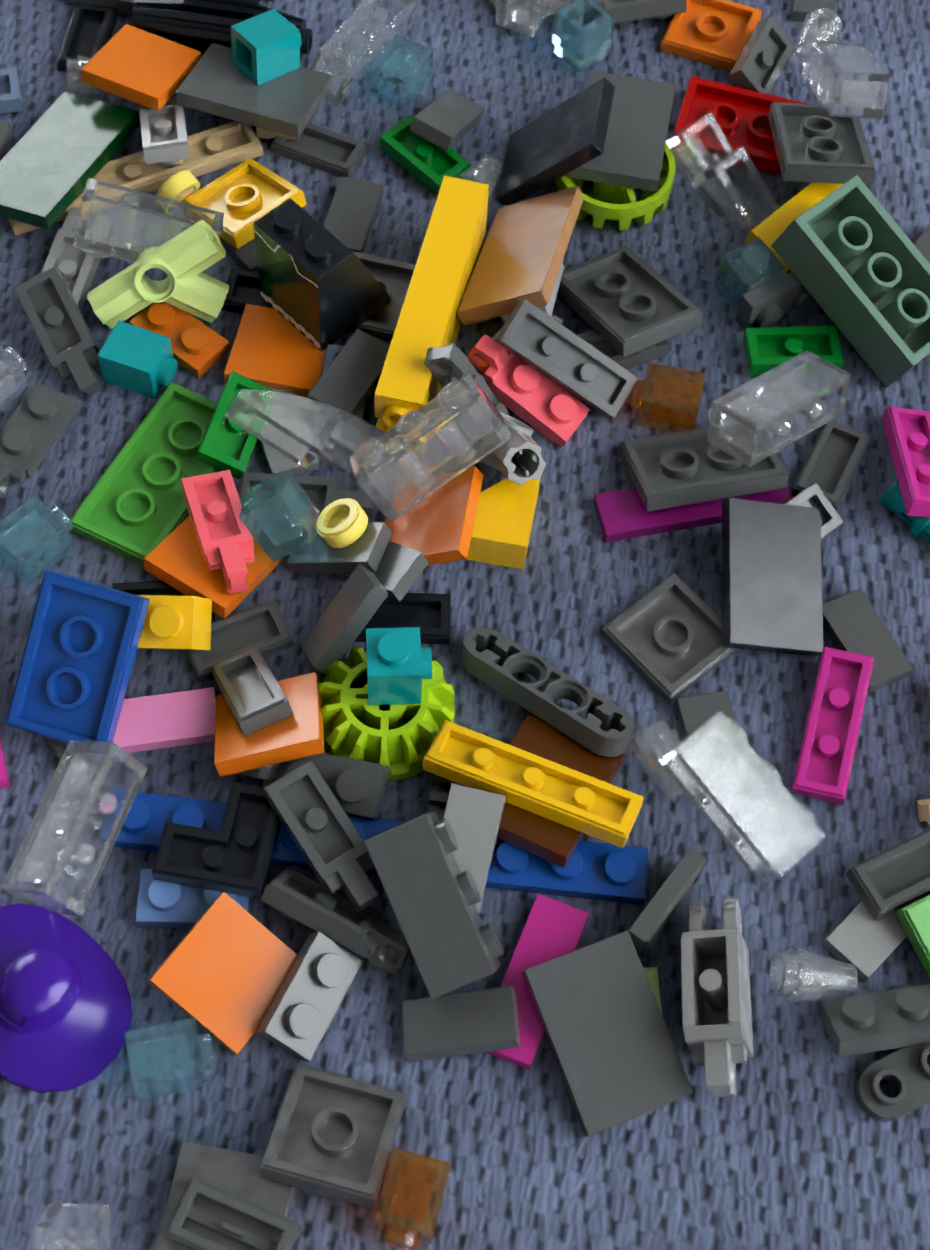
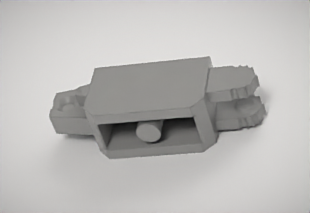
M738 898L724 899L722 906L724 929L708 930L709 917L704 901L689 902V932H683L681 936L682 1021L684 1037L692 1051L695 1066L705 1065L706 1087L711 1092V1096H736L735 1063H747V1057H753L749 949L742 936L740 905Z

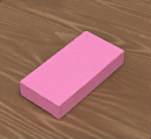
M215 688L124 699L113 739L115 754L214 742Z

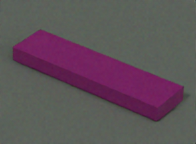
M788 487L731 497L785 504L792 499ZM636 488L595 494L593 503L606 543L722 523V502L727 498L647 512Z

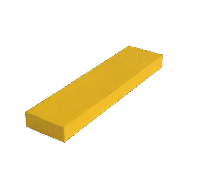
M447 720L443 722L423 758L422 769L463 786L505 795L506 803L620 848H624L644 799L641 795Z

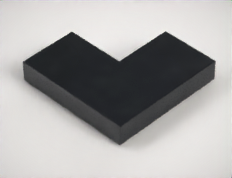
M232 782L220 831L166 822L152 870L154 880L261 899L265 890L281 820L263 794L265 787Z

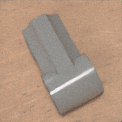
M495 411L474 452V456L485 464L501 471L507 479L520 485L525 484L531 479H539L547 464L541 455L542 447L531 438L534 430L516 418Z

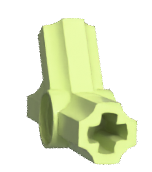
M202 219L160 247L145 249L135 263L89 291L87 299L93 308V312L102 324H106L111 329L115 327L118 321L123 322L150 304L166 302L207 322L213 323L224 305L229 285L202 271L226 257V251L218 235ZM151 268H159L167 273L168 277L161 281H154L147 277L145 272Z

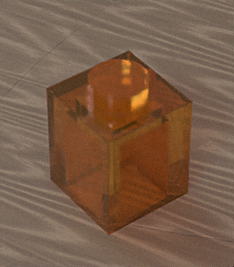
M649 362L646 381L637 380L631 402L632 408L640 409L636 425L673 433L694 429L705 373Z
M393 1148L374 1218V1230L385 1233L384 1243L404 1250H418L420 1242L432 1245L450 1175L451 1163Z

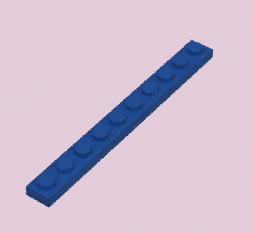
M114 790L104 842L106 846L158 852L166 822L220 831L227 802ZM347 815L363 841L405 823L404 821ZM281 822L271 864L284 866L295 864L302 868H311ZM497 837L485 888L643 905L646 897L648 848L633 846L620 848L613 844L579 841L568 863L563 868ZM375 866L372 870L365 873L366 875L379 876Z

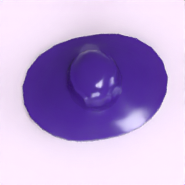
M19 903L0 906V1077L12 1085L38 1093L70 1091L96 1079L116 1060L128 1037L132 1019L131 996L123 975L104 949L82 928L63 915L37 905Z

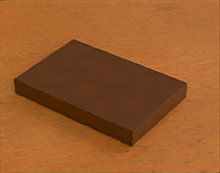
M529 712L510 743L514 747L610 784L614 780L630 748L629 744L626 752L619 756H600ZM505 802L497 837L565 868L584 833Z

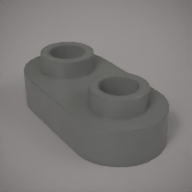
M930 1043L903 1047L864 1069L856 1081L855 1095L859 1106L868 1116L878 1121L892 1122L930 1103V1067L927 1063V1057L930 1056ZM886 1080L892 1083L896 1089V1097L890 1098L885 1096L879 1088V1082Z

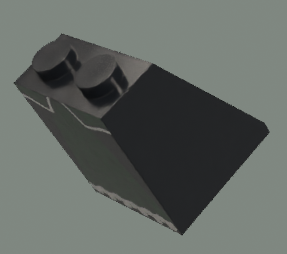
M291 198L253 222L261 298L321 351L327 348L328 344L335 343L390 303V296L359 258Z

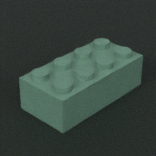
M856 175L797 217L771 246L887 388L930 354V263L859 176Z

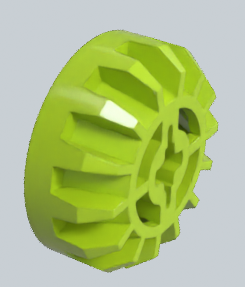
M666 143L657 192L642 189V197L638 202L634 194V188L600 182L593 183V192L584 194L582 192L584 180L570 178V172L555 180L554 184L558 186V191L574 186L579 187L584 200L577 217L578 220L581 221L585 216L591 214L593 215V227L602 229L605 220H613L617 222L618 231H624L629 229L633 218L642 226L652 221L654 213L658 214L664 211L674 182L675 159L670 147Z
M361 645L351 648L349 658L343 662L335 660L327 667L329 675H326L323 683L318 684L319 693L322 698L321 712L325 752L331 755L389 766L387 781L408 778L422 772L423 758L443 722L447 720L454 723L455 720L454 689L452 684H447L445 681L442 666L437 661H432V679H422L421 704L390 705V710L384 711L379 710L380 705H368L367 683L363 688H351L354 681L367 671V651L364 652Z

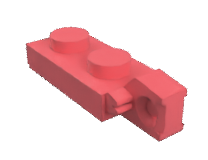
M486 334L479 339L467 356L469 362L484 373L483 377L501 403L546 439L561 447L569 440L591 410L566 389Z
M225 470L182 478V493L204 563L207 562L209 571L221 569L228 594L249 590L246 577L248 574L246 563L254 562V541L231 471Z

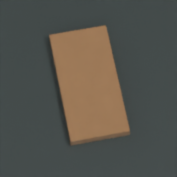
M578 186L498 208L457 310L463 325H471L510 315L518 301L526 299L537 308L548 304L584 200Z

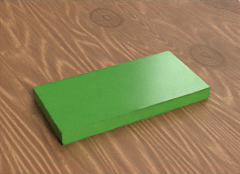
M171 382L68 521L69 530L144 565V558L189 516L182 493L181 479L220 472V470L195 459L217 402Z

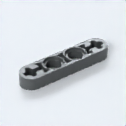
M482 627L474 628L465 634L461 648L460 663L462 668L590 751L605 757H615L626 752L634 730V721L631 715L624 709L498 631ZM515 673L529 674L537 681L533 683L520 682L512 675ZM567 699L577 704L578 708L571 710L563 709L557 706L554 700Z

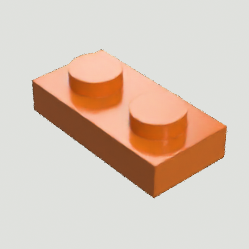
M166 302L150 304L129 321L131 325L169 337L171 339L173 356L177 360V364L198 379L230 351L228 340L190 313Z

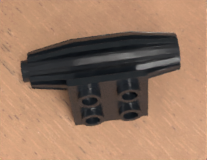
M134 0L131 24L133 27L200 51L201 56H203L212 43L232 48L231 26L272 10V8L260 5L259 3L260 1L274 2L275 0ZM276 10L300 30L302 40L300 47L301 62L303 54L310 55L313 31L310 28H306L305 19Z

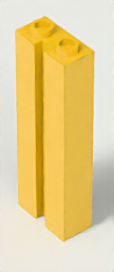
M444 176L374 394L375 417L378 418L375 426V448L383 449L390 456L405 458L408 455L422 457L442 387L425 366L424 362L428 348H438L456 343L462 322L457 314V310L485 243L489 194L488 184Z

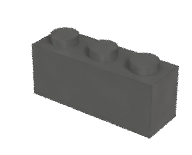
M435 811L365 840V845L431 1000L495 973L501 966L498 956L504 954L503 947L494 926L491 923L483 925L475 904L481 902L480 893L470 872L466 870L461 873L452 852L458 850L459 847L449 822L445 818L439 821Z

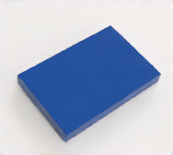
M45 570L5 724L100 754L110 753L150 599L56 571Z

